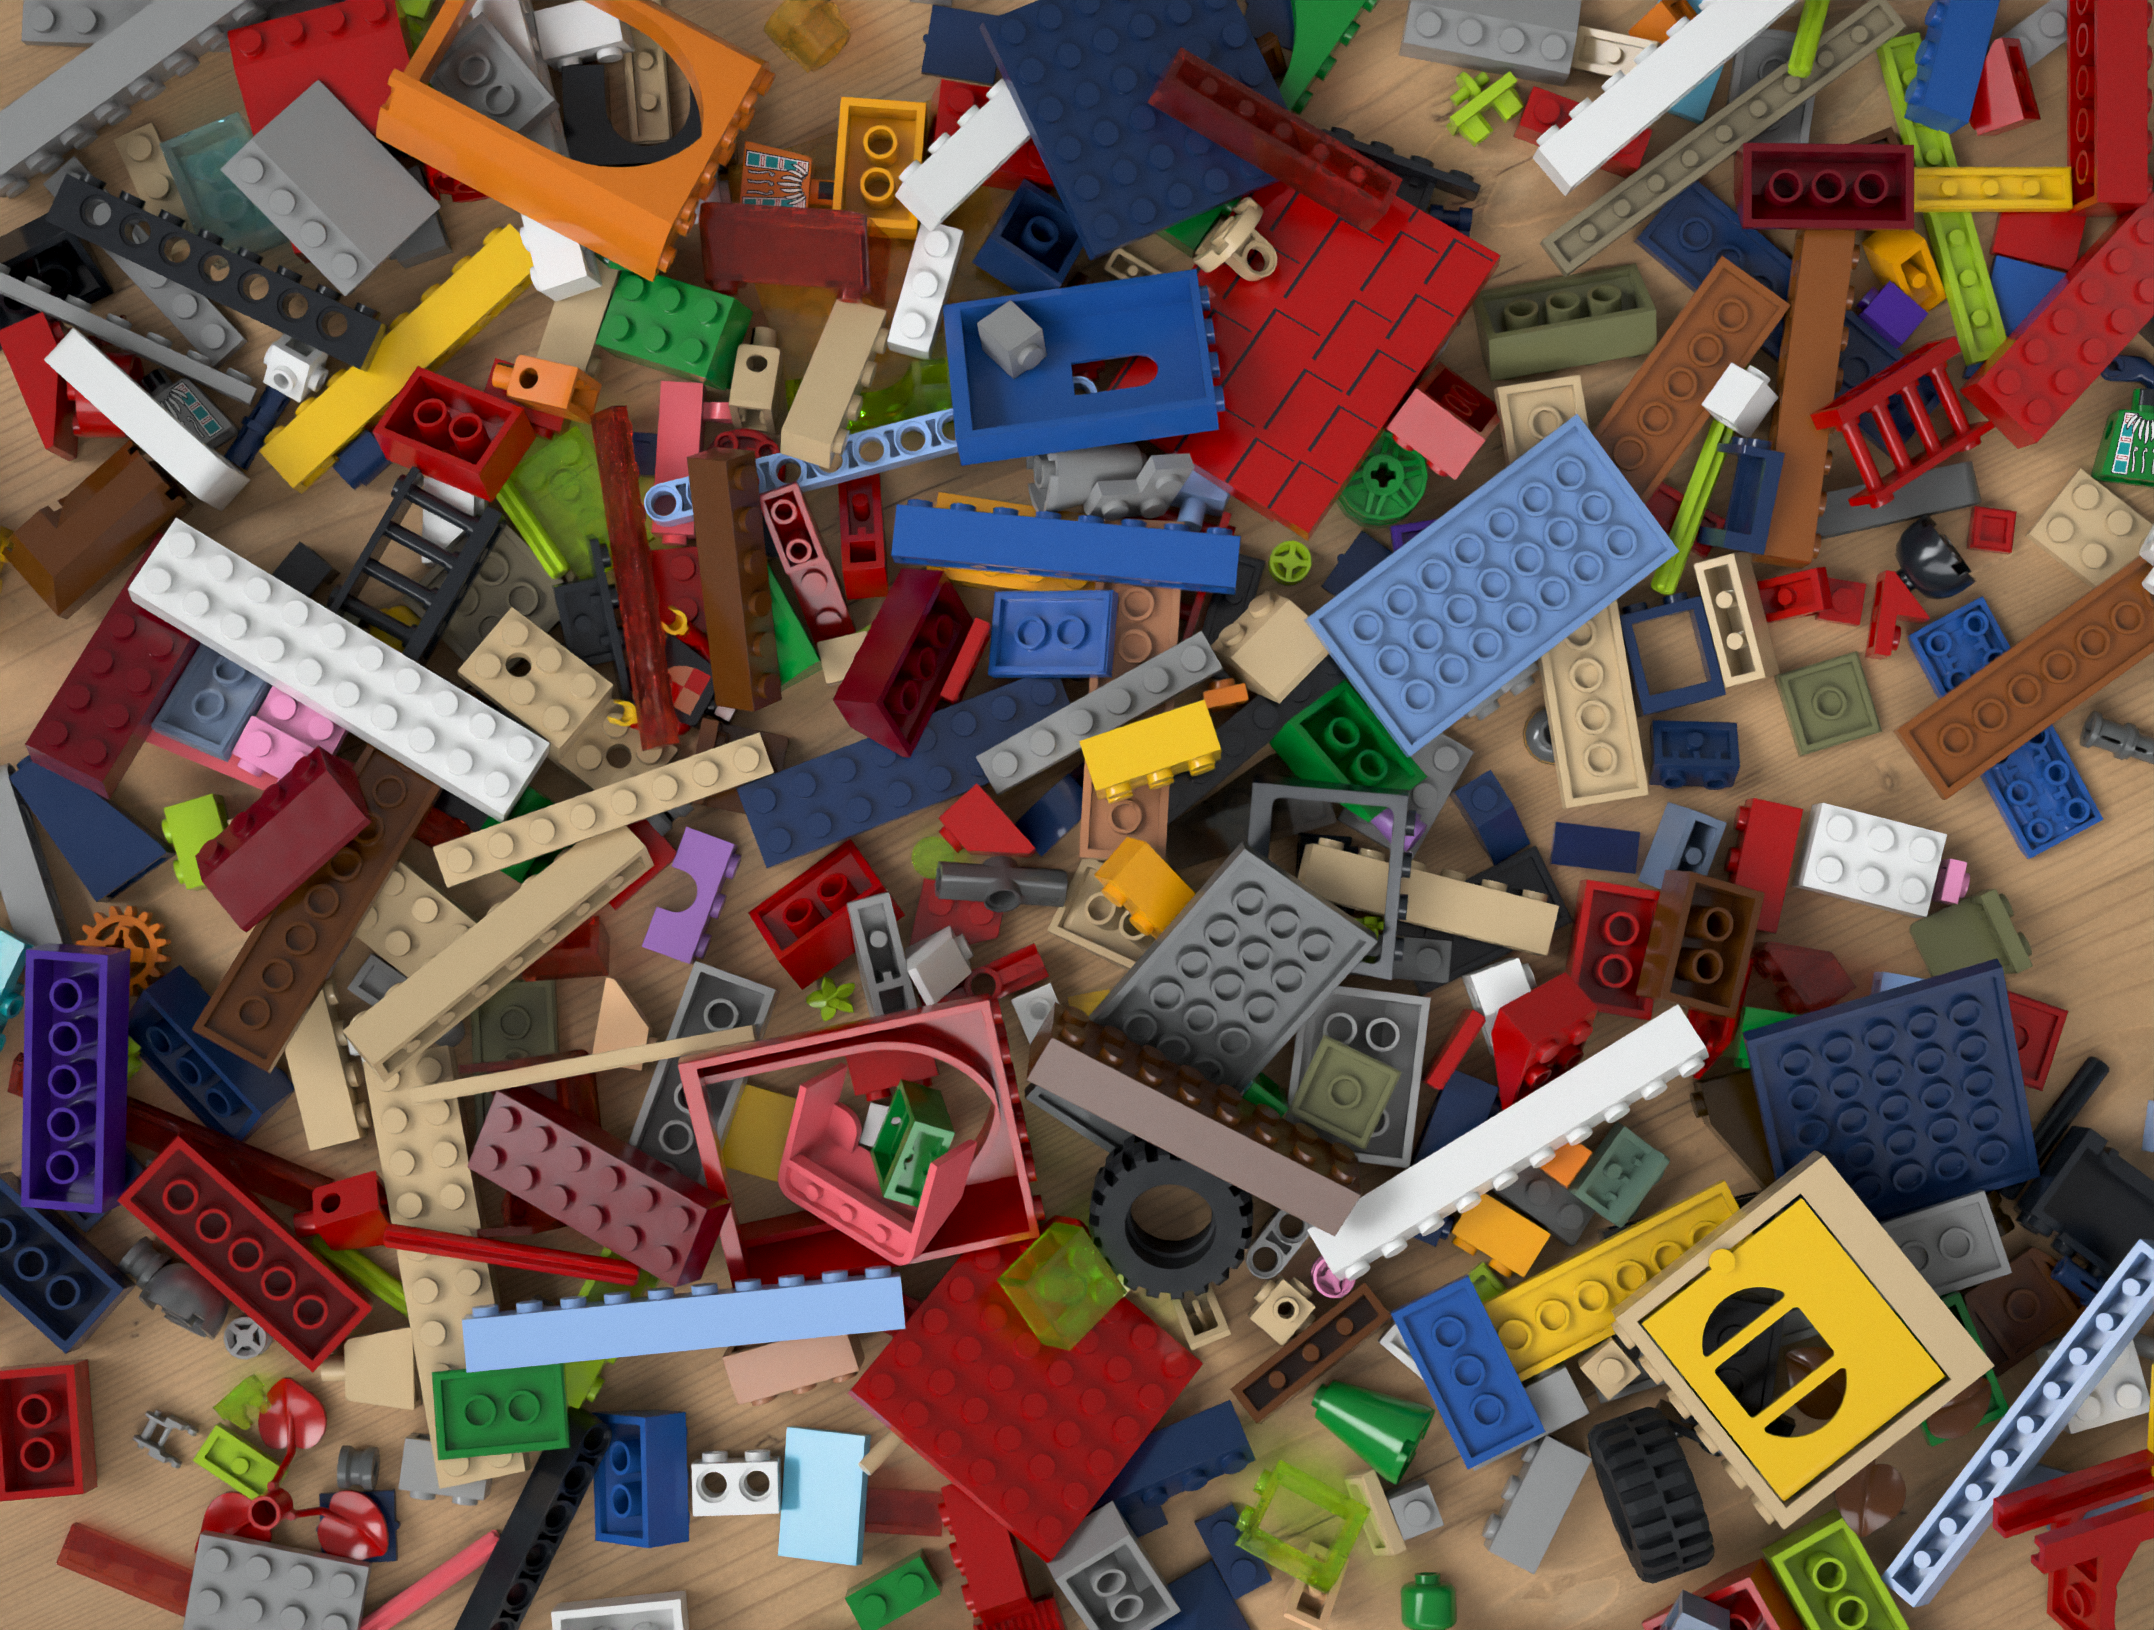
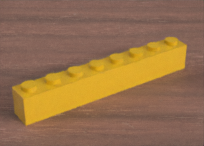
M511 223L504 229L500 226L491 231L483 240L484 247L473 257L467 255L459 260L451 270L453 275L442 285L436 283L421 296L420 301L422 303L410 314L407 311L400 314L390 324L389 329L391 331L382 339L368 372L354 366L348 371L345 368L339 370L328 380L326 384L328 386L327 390L317 399L315 397L308 398L295 411L297 417L286 427L283 425L276 427L265 437L264 443L266 445L259 452L293 489L303 494L339 459L337 454L366 428L371 432L417 366L436 373L533 284L530 276V267L534 266L531 253L526 250L520 233Z

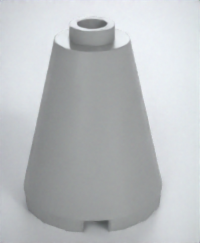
M1127 443L1028 456L1026 458L1027 469H1033L1035 483H1028L1032 505L1036 512L1048 511L1055 513L1083 505L1097 481L1136 479L1147 463V457L1145 453H1140L1136 445Z

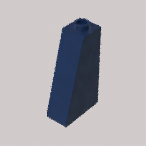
M30 755L23 758L16 765L19 770L9 776L12 783L96 902L108 903L176 855L175 850L111 798L107 799L32 762Z

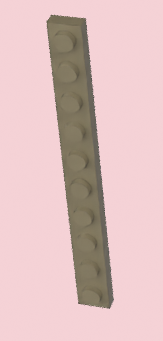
M1870 0L1820 37L1812 71L1807 78L1791 76L1788 73V60L1541 241L1540 245L1563 276L1567 277L1734 155L1743 143H1750L1902 32L1906 27L1905 23L1887 0Z

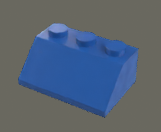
M660 1409L592 1412L593 1415L608 1424L612 1430L610 1445L594 1475L595 1541L643 1548L688 1542L690 1514L688 1511L689 1472L687 1468L686 1439L688 1432L686 1412Z

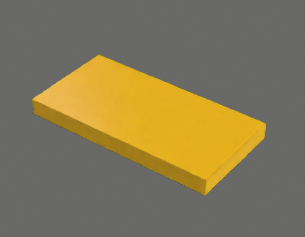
M746 1084L722 1149L725 1166L778 1182V1172L797 1098Z

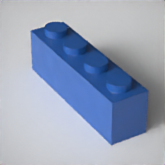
M1935 0L1930 5L1925 16V25L1928 26L1926 36L1919 45L1915 55V63L1918 64L1917 74L1910 82L1905 93V102L1908 103L1905 119L1923 124V126L1937 131L1946 132L1949 135L1969 123L2000 0Z

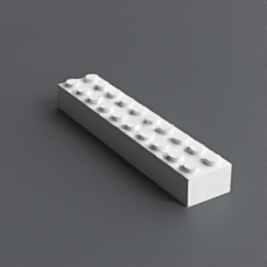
M175 518L128 588L134 603L500 823L506 822L549 754L550 743L178 518Z

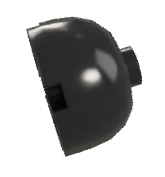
M1925 514L1902 533L1896 544L1895 556L1901 567L1896 571V574L1910 592L1917 589L1925 597L1936 600L1950 598L1964 591L1977 580L1969 574L1971 573L1970 568L1945 534H1938L1934 528L1937 524L1928 514Z

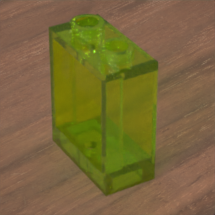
M1279 1459L1271 1471L1264 1468L1252 1490L1259 1494L1253 1507L1246 1504L1236 1522L1235 1528L1241 1532L1235 1545L1327 1594L1337 1582L1371 1509ZM1279 1484L1342 1518L1322 1562L1258 1528Z

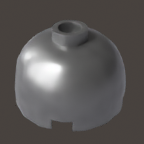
M184 1263L166 1265L157 1271L139 1296L140 1301L152 1310H154L157 1304L162 1306L161 1311L166 1314L164 1318L205 1338L207 1335L211 1340H214L228 1314L229 1299L191 1265Z

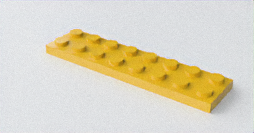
M1722 1179L1483 1301L1482 1304L1520 1381L1522 1382L1616 1334L1611 1326L1616 1321L1611 1310L1740 1209L1726 1181ZM1751 1232L1750 1234H1748L1745 1238H1743L1731 1249H1729V1251H1734L1737 1247H1739L1751 1236H1753V1233ZM1710 1266L1706 1267L1703 1271H1701L1694 1278L1688 1281L1685 1285H1683L1680 1289L1674 1292L1671 1296H1669L1666 1300L1660 1303L1652 1311L1646 1314L1638 1322L1648 1318L1653 1313H1655L1658 1309L1664 1306L1672 1298H1674L1686 1287H1688L1695 1280H1697L1700 1276H1702L1709 1269H1711Z

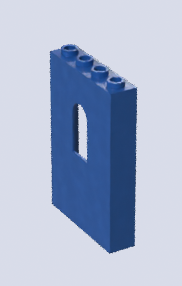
M1192 269L943 305L955 438L961 466L1219 430L1217 412L1225 411L1222 385H1213L1212 378L1220 377L1217 351H1208V345L1216 344L1212 318L1204 319L1203 317L1204 311H1211L1207 285L1199 286L1197 270ZM1010 300L1042 328L1047 357L1042 359L1036 367L1026 370L1015 379L1007 374L982 350L977 326L980 320ZM1137 355L1146 356L1157 364L1158 372L1156 377L1146 385L1075 395L1071 366L1073 364Z

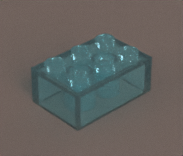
M239 112L169 139L159 145L196 235H198L200 228H203L224 238L225 240L221 247L237 254L241 246L251 252L260 254L290 242V240L220 170L253 138L250 124ZM224 258L218 259L212 264L217 270L229 267L227 260Z

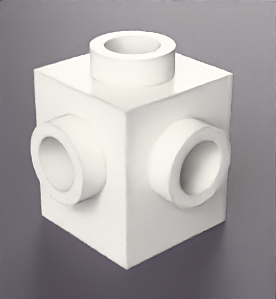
M284 334L266 352L264 364L267 365L263 383L300 403L312 390L318 392L324 385L329 373L325 369L328 354Z

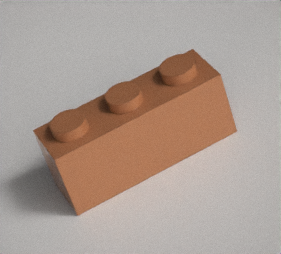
M858 1334L728 1346L722 1359L737 1404L741 1405L751 1402L753 1406H760L773 1401L777 1397L776 1394L790 1390L794 1395L802 1394L814 1389L817 1386L816 1383L832 1379L833 1383L847 1381L857 1375L856 1371H860L865 1355Z

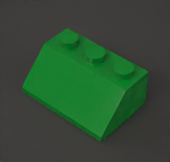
M767 561L782 692L821 671L823 668L816 649Z

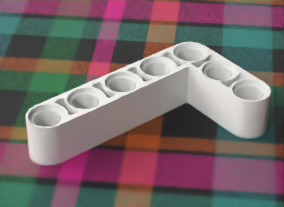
M72 328L44 359L57 373L200 500L223 511L250 481L239 468L223 457V455L203 443L77 329Z

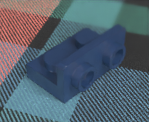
M1652 720L1650 726L1652 766L1649 773L1650 785H1661L1668 789H1676L1682 786H1698L1709 790H1720L1734 785L1740 768L1737 723Z

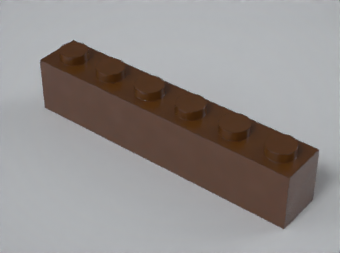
M714 447L687 457L715 704L720 707L755 712L782 700L755 451Z

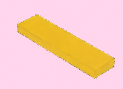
M1914 167V212H2068L2073 209L2071 167Z

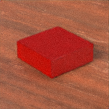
M1980 506L1972 507L1967 549L2007 555L2012 553L2017 511Z

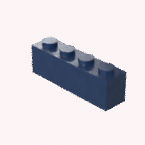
M1455 1070L1443 1090L1440 1089L1437 1092L1412 1154L1410 1167L1497 1115L1501 1105V1098L1496 1096L1499 1087ZM1448 1215L1443 1218L1444 1225L1435 1232L1426 1236H1422L1419 1233L1413 1238L1436 1247L1439 1238L1442 1240L1447 1239L1454 1222V1216Z
M1231 1400L1149 1434L1090 1512L1093 1513L1113 1501L1126 1520L1130 1514L1144 1508L1159 1507L1174 1495L1184 1491H1196L1204 1487L1209 1480L1223 1474L1238 1473L1249 1463L1256 1461Z

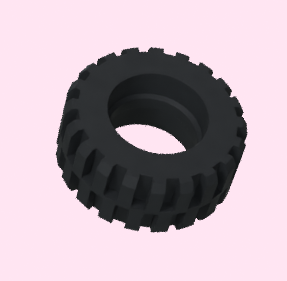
M1136 1135L1124 1140L1122 1151L1114 1148L1106 1157L1105 1167H1100L1097 1172L1089 1210V1233L1094 1237L1093 1248L1098 1258L1103 1259L1106 1257L1105 1269L1113 1277L1122 1274L1124 1276L1123 1285L1129 1289L1136 1291L1138 1286L1146 1289V1296L1158 1299L1160 1292L1171 1293V1300L1184 1299V1292L1192 1290L1195 1296H1199L1208 1292L1210 1282L1213 1281L1216 1285L1220 1286L1229 1279V1268L1238 1269L1244 1260V1249L1249 1248L1252 1239V1194L1144 1139L1140 1140ZM1169 1184L1180 1185L1197 1192L1207 1201L1212 1209V1219L1205 1229L1195 1236L1176 1241L1163 1240L1148 1234L1140 1228L1131 1215L1132 1203L1139 1195L1153 1187Z
M1645 1407L1594 1425L1587 1438L1598 1483L1614 1527L1620 1537L1621 1544L1641 1581L1654 1584L1707 1565L1715 1553L1708 1517L1683 1449L1679 1445L1677 1436L1673 1428L1670 1427L1666 1416L1662 1414V1411L1657 1408Z

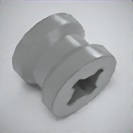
M248 1315L233 1320L228 1324L224 1332L226 1349L232 1356L238 1359L247 1360L254 1358L269 1349L273 1342V1337Z

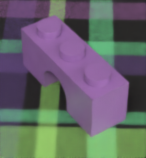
M686 826L672 867L683 870L693 877L697 885V897L692 906L681 912H673L662 907H656L642 947L688 964H694L697 957L704 959L712 935L706 933L711 918L718 919L726 901L727 896L721 894L726 877L733 880L741 861V855L735 854L738 845Z

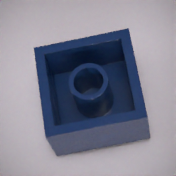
M1024 178L1005 205L972 263L1020 294L1058 289L1083 248V244L1063 203Z

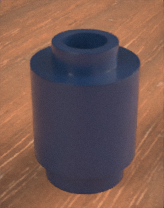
M366 428L337 454L339 459L332 467L356 491L362 484L365 486L369 485L393 462L386 459L374 434Z

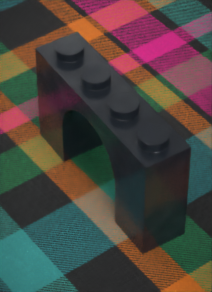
M604 64L562 66L564 136L571 159L604 167L647 165L678 154L701 137L699 108L690 84L689 115L680 132L662 144L641 146L623 139L613 129L610 109L609 74ZM738 144L727 166L719 165L717 171L720 172V175L728 174L729 169L739 168Z

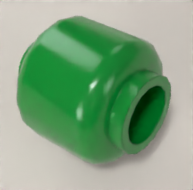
M1415 1573V1581L1408 1582L1401 1587V1620L1405 1627L1412 1630H1447L1456 1624V1589L1451 1583L1441 1581L1440 1573Z

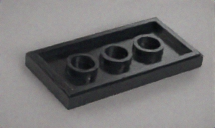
M1536 846L1467 878L1465 881L1481 886L1483 879L1508 885L1507 893L1522 896L1523 890L1548 895L1547 903L1559 906L1553 931L1573 922ZM1397 920L1396 935L1452 940L1449 982L1514 951L1513 949ZM1413 980L1420 996L1447 984Z

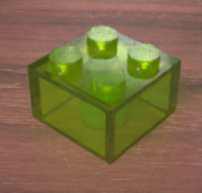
M1054 1222L997 1279L1039 1341L1044 1345L1069 1351L1127 1293L1084 1228Z

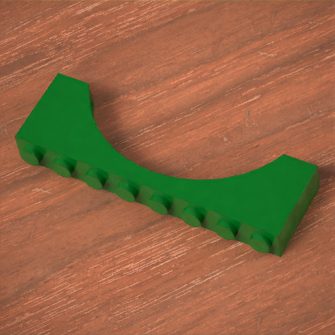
M1290 0L1294 22V43L1289 68L1279 91L1291 115L1293 112L1299 116L1302 114L1314 95L1308 91L1317 78L1322 81L1326 79L1337 62V59L1332 57L1340 44L1347 47L1361 27L1356 21L1365 9L1371 13L1380 0ZM1241 198L1155 234L1193 259L1196 249L1222 215L1228 218L1233 211L1231 208Z

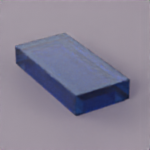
M1554 822L1550 864L1636 874L1640 832Z

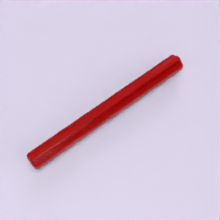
M398 1224L387 1225L383 1237V1244L387 1248L628 1286L637 1285L641 1273V1267L626 1260Z

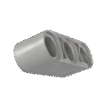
M1277 1208L1251 1240L1249 1248L1245 1250L1244 1260L1246 1266L1258 1278L1270 1279L1275 1277L1283 1270L1310 1234L1307 1230L1312 1228L1313 1225L1302 1220L1300 1232L1294 1236H1286L1280 1232L1279 1222L1283 1216L1289 1213ZM1261 1247H1269L1276 1254L1274 1265L1265 1270L1259 1269L1253 1264V1255Z

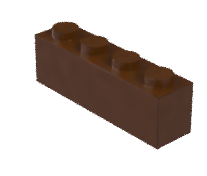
M1364 1282L1230 1390L1256 1424L1261 1425L1392 1321L1393 1317Z

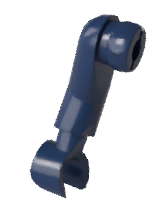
M2118 354L2101 373V376L2108 381L2139 382L2147 389H2154V365L2141 356Z

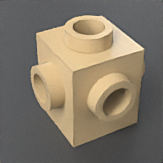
M1282 1276L1276 1282L1268 1279L1254 1295L1253 1298L1258 1303L1248 1313V1316L1283 1346L1294 1333L1298 1336L1315 1320V1316L1311 1312L1316 1306L1309 1300L1313 1292L1296 1277H1293L1290 1282ZM1282 1302L1291 1303V1308L1286 1313L1278 1312V1306Z

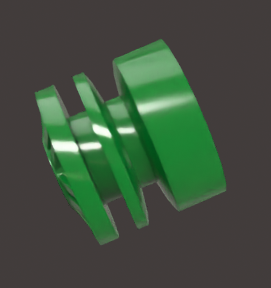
M1383 432L1336 500L1343 514L1359 526L1372 529L1394 526L1409 516L1424 495L1428 478L1425 459L1416 450L1408 451L1398 445L1392 438L1393 433ZM1379 468L1384 469L1385 476L1392 477L1384 488L1379 487L1378 480L1371 479V476H1374Z

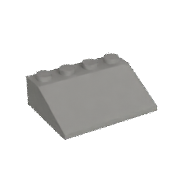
M1409 0L1399 56L1505 75L1510 71L1515 78L1563 87L1570 74L1582 0Z
M319 79L258 132L220 169L344 296L351 295L442 207Z
M1337 986L1296 1032L1288 1107H1290L1324 1035L1402 1072L1365 1150L1287 1112L1285 1120L1294 1125L1296 1123L1307 1125L1317 1133L1318 1137L1331 1144L1339 1142L1346 1145L1358 1157V1162L1410 1168L1431 998Z

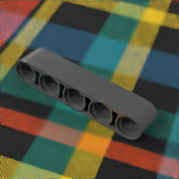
M1968 461L1930 469L1893 493L1894 500L1874 509H1871L1869 504L1851 507L1848 502L1850 497L1866 488L1865 484L1827 492L1825 512L1822 517H1818L1816 533H1820L1821 540L1921 518L1925 514L1931 516L1980 504L1982 500L1973 462Z

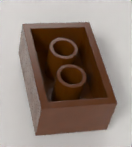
M1665 870L1636 995L1673 1006L1678 1004L1681 1008L1710 1016L1735 1019L1765 893L1691 871Z

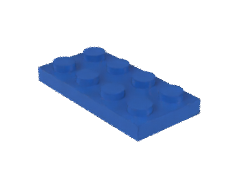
M1468 1274L1390 1311L1467 1469L1546 1432Z

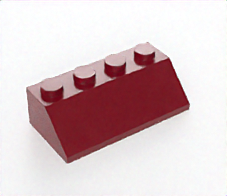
M1743 143L1734 154V199L1741 228L1913 231L1914 145Z
M901 568L833 698L834 703L851 728L906 758L911 757L941 698L940 693L974 622L945 571Z
M318 745L307 756L301 757L294 764L292 770L276 784L267 787L255 803L245 812L237 814L226 829L214 839L207 841L199 853L195 855L202 882L240 929L246 933L372 822L355 771Z

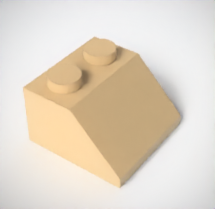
M1268 590L1254 598L1250 602L1248 609L1233 624L1225 627L1219 634V638L1211 645L1221 666L1230 678H1234L1235 684L1245 683L1246 689L1279 704L1329 654L1304 621L1309 616L1290 599Z

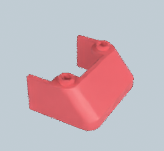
M840 1062L800 1084L778 1172L779 1187L789 1200L896 1265H906L921 1255L961 1200L977 1142L968 1139L930 1163L919 1207L884 1198L871 1158V1152L858 1145L862 1132L861 1122L851 1108L839 1102L848 1067Z

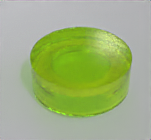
M930 836L921 839L914 846L911 860L914 869L921 876L928 879H936L938 862H954V853L951 846L944 839Z

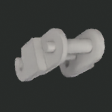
M156 1410L155 1413L147 1411L145 1415L149 1418V1421L142 1435H134L133 1440L138 1443L137 1447L143 1449L145 1446L150 1449L149 1456L163 1463L170 1462L174 1468H180L182 1461L166 1453L163 1446L172 1429L187 1430L188 1434L196 1436L199 1432L198 1428L174 1415L165 1418L161 1416L162 1412ZM160 1424L166 1428L159 1442L156 1443L150 1440V1437L156 1425Z

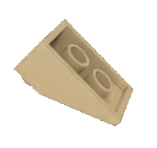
M1082 859L1066 891L1064 906L1058 907L1047 931L1129 971L1156 939L1151 934L1146 936L1136 929L1129 921L1132 914L1124 906H1116L1103 895L1101 890L1105 886L1094 874L1104 863L1094 859Z

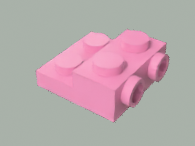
M272 686L257 715H252L231 753L241 758L237 765L238 767L257 777H261L265 771L279 778V781L292 770L294 764L301 757L307 756L318 745L335 757L349 731Z

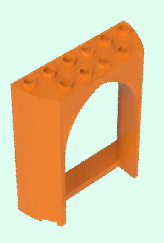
M446 0L404 72L395 68L392 71L387 83L391 86V94L386 103L380 107L376 138L651 282L655 280L660 270L666 273L678 251L673 248L679 235L687 237L697 218V214L694 212L699 200L701 199L706 202L710 197L717 182L714 176L719 165L721 164L726 167L737 146L734 141L739 129L744 132L747 130L756 112L754 105L758 96L765 97L775 79L776 74L771 72L770 63L652 0H583L643 32L658 43L673 58L693 90L701 120V137L688 148L667 159L635 167L596 166L582 163L551 151L427 86L477 1Z

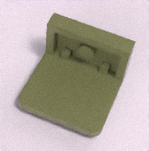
M1996 889L1981 890L1958 901V904L1949 905L1913 922L1909 928L1910 934L1931 977L1996 958L2002 965L2004 974H2017L2033 966L2028 957L2032 955L2030 944L2022 932H2016L2010 920V917L2014 915L2012 907L2006 896L2002 893L1998 895Z

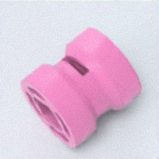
M1322 1255L1312 1264L1310 1271L1311 1280L1315 1288L1324 1296L1341 1298L1347 1295L1354 1287L1355 1280L1349 1281L1346 1277L1340 1281L1333 1275Z

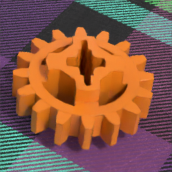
M127 905L123 915L119 906H110L109 917L102 912L93 914L97 923L96 926L83 924L82 930L88 935L87 940H78L75 945L111 948L124 945V947L130 949V976H132L135 967L141 963H147L138 975L130 978L129 997L137 996L138 985L145 990L152 985L150 980L152 976L162 978L165 975L163 970L159 968L160 962L171 961L172 957L162 954V948L170 945L171 939H160L158 934L165 928L163 923L149 924L153 913L144 911L137 917V906ZM118 924V926H115L112 935L105 940L100 939L107 929ZM140 931H143L147 937L150 948L146 947L139 937Z

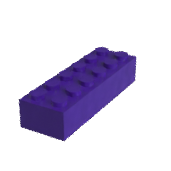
M47 943L26 949L21 1207L102 1214L121 1205L117 1200L125 1190L130 949Z

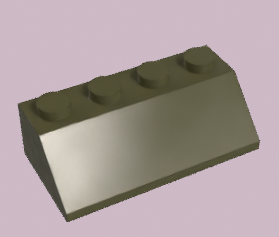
M1636 263L1572 274L1567 277L1561 276L1482 290L1472 304L1482 358L1491 381L1511 380L1518 376L1540 372H1555L1559 369L1580 365H1595L1602 361L1625 357L1634 358L1641 354L1651 353L1657 345L1656 308Z

